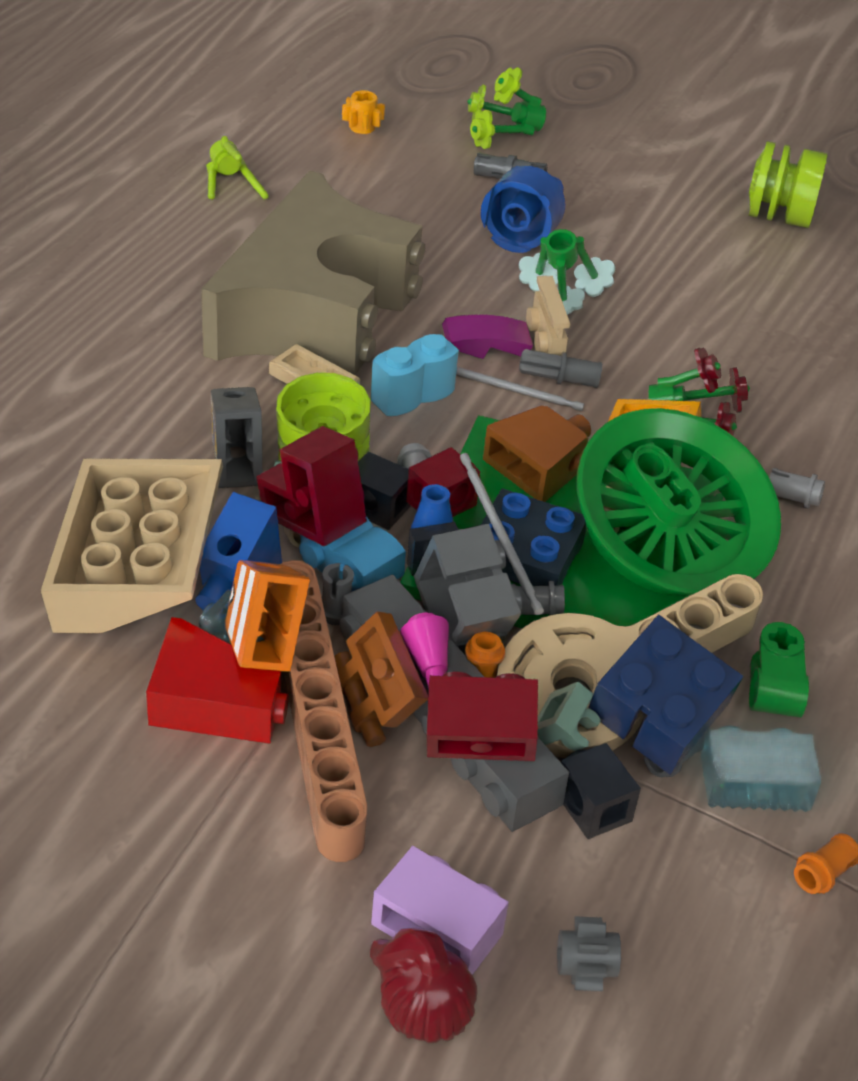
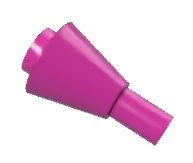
M425 612L412 616L399 632L409 654L422 676L426 678L429 689V676H442L448 669L449 622L444 617Z

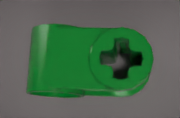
M772 622L762 629L759 639L760 650L752 656L749 666V708L751 711L801 718L805 712L809 694V678L806 674L805 640L802 633L791 624Z

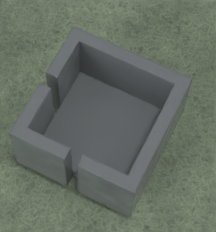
M489 524L433 535L414 575L425 611L447 619L449 622V638L464 655L467 642L476 633L492 632L503 643L508 635L507 632L511 631L522 611V599L519 589L515 584H510L507 573H503L501 570L506 566V555L503 545L499 540L494 539Z

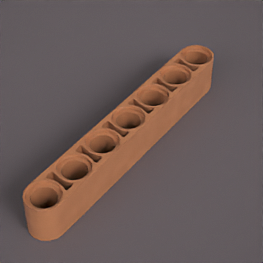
M290 560L281 564L289 566L309 577L310 582L290 672H283L287 693L289 694V703L316 845L319 852L325 858L334 862H347L358 857L365 847L367 802L316 572L308 563Z

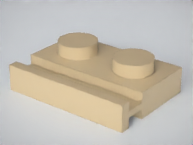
M537 276L536 281L540 291H535L533 307H528L526 322L528 330L534 332L535 351L561 356L562 352H566L568 337L565 328H570V321L553 276Z

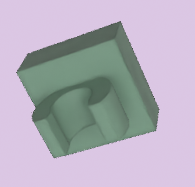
M579 681L551 692L538 715V738L545 745L561 740L568 749L573 751L587 747L589 741L580 735L577 724L580 723L586 729L600 724L601 719L598 714L592 709L587 708L594 694Z

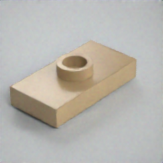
M295 344L269 362V374L286 384L300 376L316 372L336 373L352 378L360 384L359 377L298 344Z

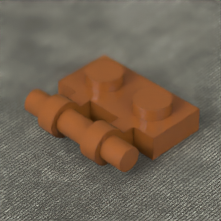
M377 611L346 640L350 652L343 651L334 656L342 693L347 696L352 708L350 713L351 722L355 731L362 733L368 747L384 743L386 736L382 727L397 728L428 700L426 690L392 614Z

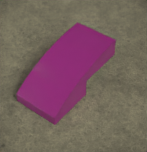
M472 314L448 317L442 323L445 338L459 352L484 359L490 347L521 356L523 350H531L533 347L527 323L514 318Z

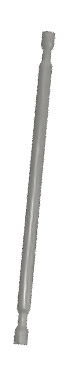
M457 367L456 375L583 411L584 403L566 400L561 396Z
M463 453L460 455V459L468 470L467 474L499 541L503 545L504 551L525 595L531 601V607L535 615H540L544 612V609L535 596L534 588L476 469L471 465L469 455Z

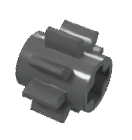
M575 916L574 931H559L557 971L559 975H571V985H574V990L602 992L603 978L619 976L621 965L620 935L615 932H606V922H603L601 917Z

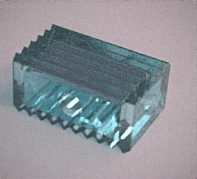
M737 726L708 729L701 752L708 805L711 808L719 805L721 808L730 806L732 809L739 806L742 809L750 807L753 810L759 807L763 810L771 808L774 811L779 808L783 811L791 808L794 812L800 809L804 812L811 810L821 785L820 767H818L814 742H812L813 734L793 733L786 728H776L769 732L743 731Z

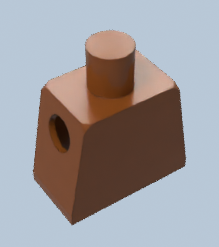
M541 405L488 425L483 460L533 498L546 502L577 475L581 455L588 443V437L591 435V426L583 415L576 414L566 420L548 406Z

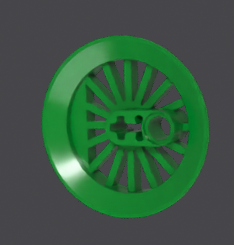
M671 409L635 410L615 417L605 423L591 437L583 450L577 470L576 486L580 508L589 535L595 547L609 565L634 584L659 594L691 596L731 575L742 574L755 579L772 560L777 550L781 533V512L775 489L755 456L739 440L714 423L686 412ZM681 462L693 468L688 477L680 469ZM616 463L622 471L614 467L613 464ZM700 474H702L711 483L697 490L694 484ZM603 482L611 488L601 486V483ZM718 493H721L726 500L704 502ZM603 506L609 507V508H612V509H616V510L604 511V507H603ZM734 517L735 522L724 520L721 518ZM633 526L619 535L613 530L615 527ZM653 532L639 555L627 546L646 534ZM660 539L657 567L646 560ZM674 556L679 570L673 572Z

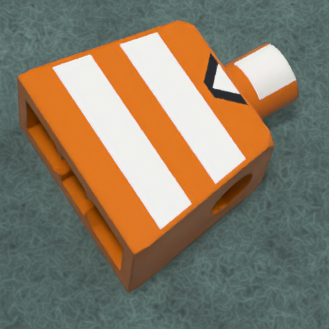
M239 560L228 605L225 629L240 667L290 672L308 592L309 577L282 564ZM261 636L265 640L262 642H256L257 637Z

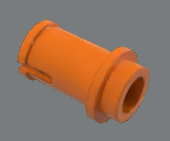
M485 631L476 633L467 642L465 655L484 677L496 678L499 663L505 658V647L496 634Z
M838 833L816 852L804 853L798 858L794 869L796 882L807 893H827L833 889L837 877L850 867L858 864V844L849 835Z

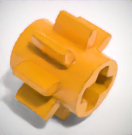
M356 91L352 93L351 98H346V104H342V120L349 121V127L355 133H372L375 127H380L381 120H384L385 104L378 103L376 94L371 91Z

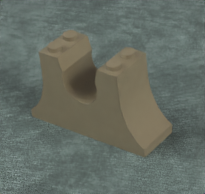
M309 171L201 288L203 356L216 361L244 355L279 356L295 344H298L355 375L364 362H370L374 355L376 340L372 338V327L377 319L378 308L403 311L412 298L416 299L421 291L423 277L419 275V265L423 260L426 247L425 243L421 242L422 225L377 213L355 204L336 192L328 184L324 174Z

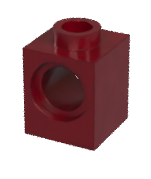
M452 447L409 467L407 502L414 509H418L422 490L426 486L433 484L442 485L449 490L452 517L477 505L478 495L467 474L468 470L460 459L461 454ZM471 462L472 467L476 469L480 477L481 471Z

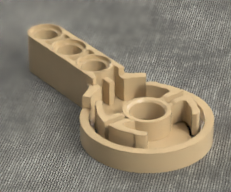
M735 574L631 626H616L603 619L585 614L565 613L547 616L525 626L510 640L505 648V658L499 663L497 676L513 673L521 675L526 679H538L539 715L551 692L556 691L553 686L563 678H579L594 693L597 683L658 614L712 653L745 636L753 629L763 599V591L759 583L753 578L742 574ZM731 604H737L742 606L743 608H737L732 606ZM690 624L699 625L704 629L693 628L690 626ZM533 645L534 647L531 648L530 651L524 656L521 663L517 665L514 672V667L520 661L522 655L530 646ZM640 710L630 733L624 740L601 722L598 726L586 729L578 723V732L589 741L588 746L582 749L588 750L607 743L612 751L629 740L636 732L645 713ZM561 740L545 745L555 757L566 758L574 752L568 749Z

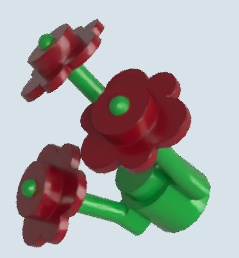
M704 347L694 350L695 359L698 364L697 368L672 377L658 378V384L649 385V400L687 401L731 395L733 409L736 410V413L742 412L741 401L748 400V391L750 390L745 376L739 377L737 367L729 369V386L718 387L717 379H720L722 376L721 365L714 354L708 356ZM701 377L706 389L685 391L684 385H677ZM730 402L720 403L717 419L701 417L724 429L732 436L737 428L736 415L730 413Z

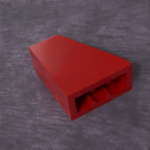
M171 618L146 690L148 725L270 744L275 724L285 723L288 710L289 694L281 693V671L240 667L231 644L183 618Z

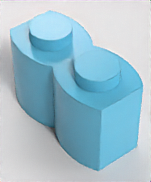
M429 334L415 340L408 347H394L380 353L373 359L370 400L386 416H397L414 410L421 403L434 402L449 396L455 390L459 350L442 334Z

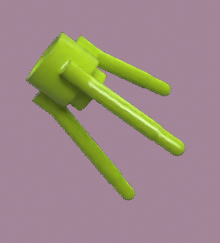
M227 136L221 137V140L216 141L211 146L209 152L211 162L206 165L208 171V198L210 200L215 199L216 174L233 175L237 171L242 172L263 199L269 197L264 187L249 170L245 161L242 160V155L236 145Z

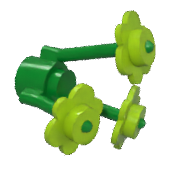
M508 68L499 75L495 82L494 89L497 91L494 95L495 101L507 104L512 99L513 94L524 100L517 102L513 108L484 101L486 85L480 86L478 93L472 92L470 99H468V112L473 113L470 132L476 147L490 148L492 143L491 136L494 133H524L532 136L534 131L538 132L543 127L546 119V107L541 105V98L532 96L520 88L521 83L519 81L523 73L520 68ZM491 111L511 116L512 122H515L516 125H493Z

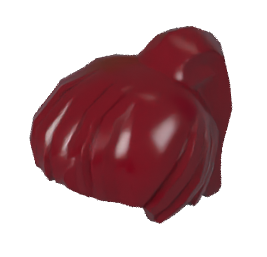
M405 928L399 930L390 941L386 939L375 940L370 948V957L374 965L380 970L382 979L380 986L382 994L381 1005L394 1029L406 1035L409 1039H416L427 1043H437L440 1040L448 1042L454 1039V1036L464 1032L466 1025L471 1022V1018L475 1014L474 1005L477 1000V984L465 962L458 955L445 949L441 937L436 932L426 929Z

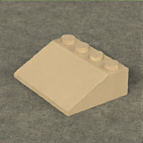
M83 459L41 588L53 633H104L193 599L223 469L222 459Z

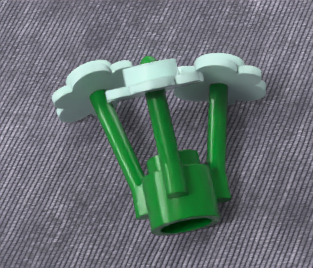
M566 229L555 230L547 237H542L540 240V253L535 254L534 258L525 256L519 262V269L522 271L519 275V280L524 284H529L530 289L534 292L540 291L536 281L537 276H553L556 285L558 284L557 289L567 314L583 307L584 291H586L588 296L596 297L603 292L604 288L611 287L614 283V278L612 277L615 272L614 263L610 260L601 261L598 257L590 259L585 249L584 238L581 236L576 237L573 232ZM579 255L583 264L575 268L576 289H571L567 286L566 270L573 267Z

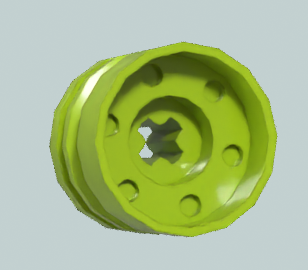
M767 141L763 152L756 161L748 193L750 204L749 216L758 218L761 202L770 203L766 220L772 221L778 207L784 206L786 207V224L809 228L828 153L804 148L797 164L790 163V145L784 146L780 161L772 159L776 143Z
M319 372L300 376L285 385L277 397L278 449L285 447L321 426H325L355 440L359 454L358 461L368 451L370 452V398L364 387L352 378L336 373ZM280 451L278 452V461H281Z

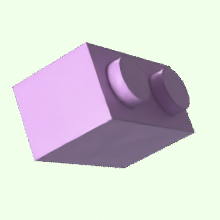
M412 846L374 891L371 925L391 937H394L399 930L405 928H420L436 932L441 937L445 949L458 955L473 975L503 935L509 902L501 898L491 887L481 883L477 884L453 870L443 859L437 856H430Z

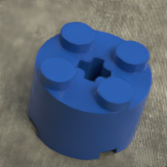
M515 166L508 171L486 194L481 205V221L483 226H487L493 235L491 239L501 248L516 253H524L541 245V238L547 237L553 232L564 216L565 197L562 182L548 172L534 166Z

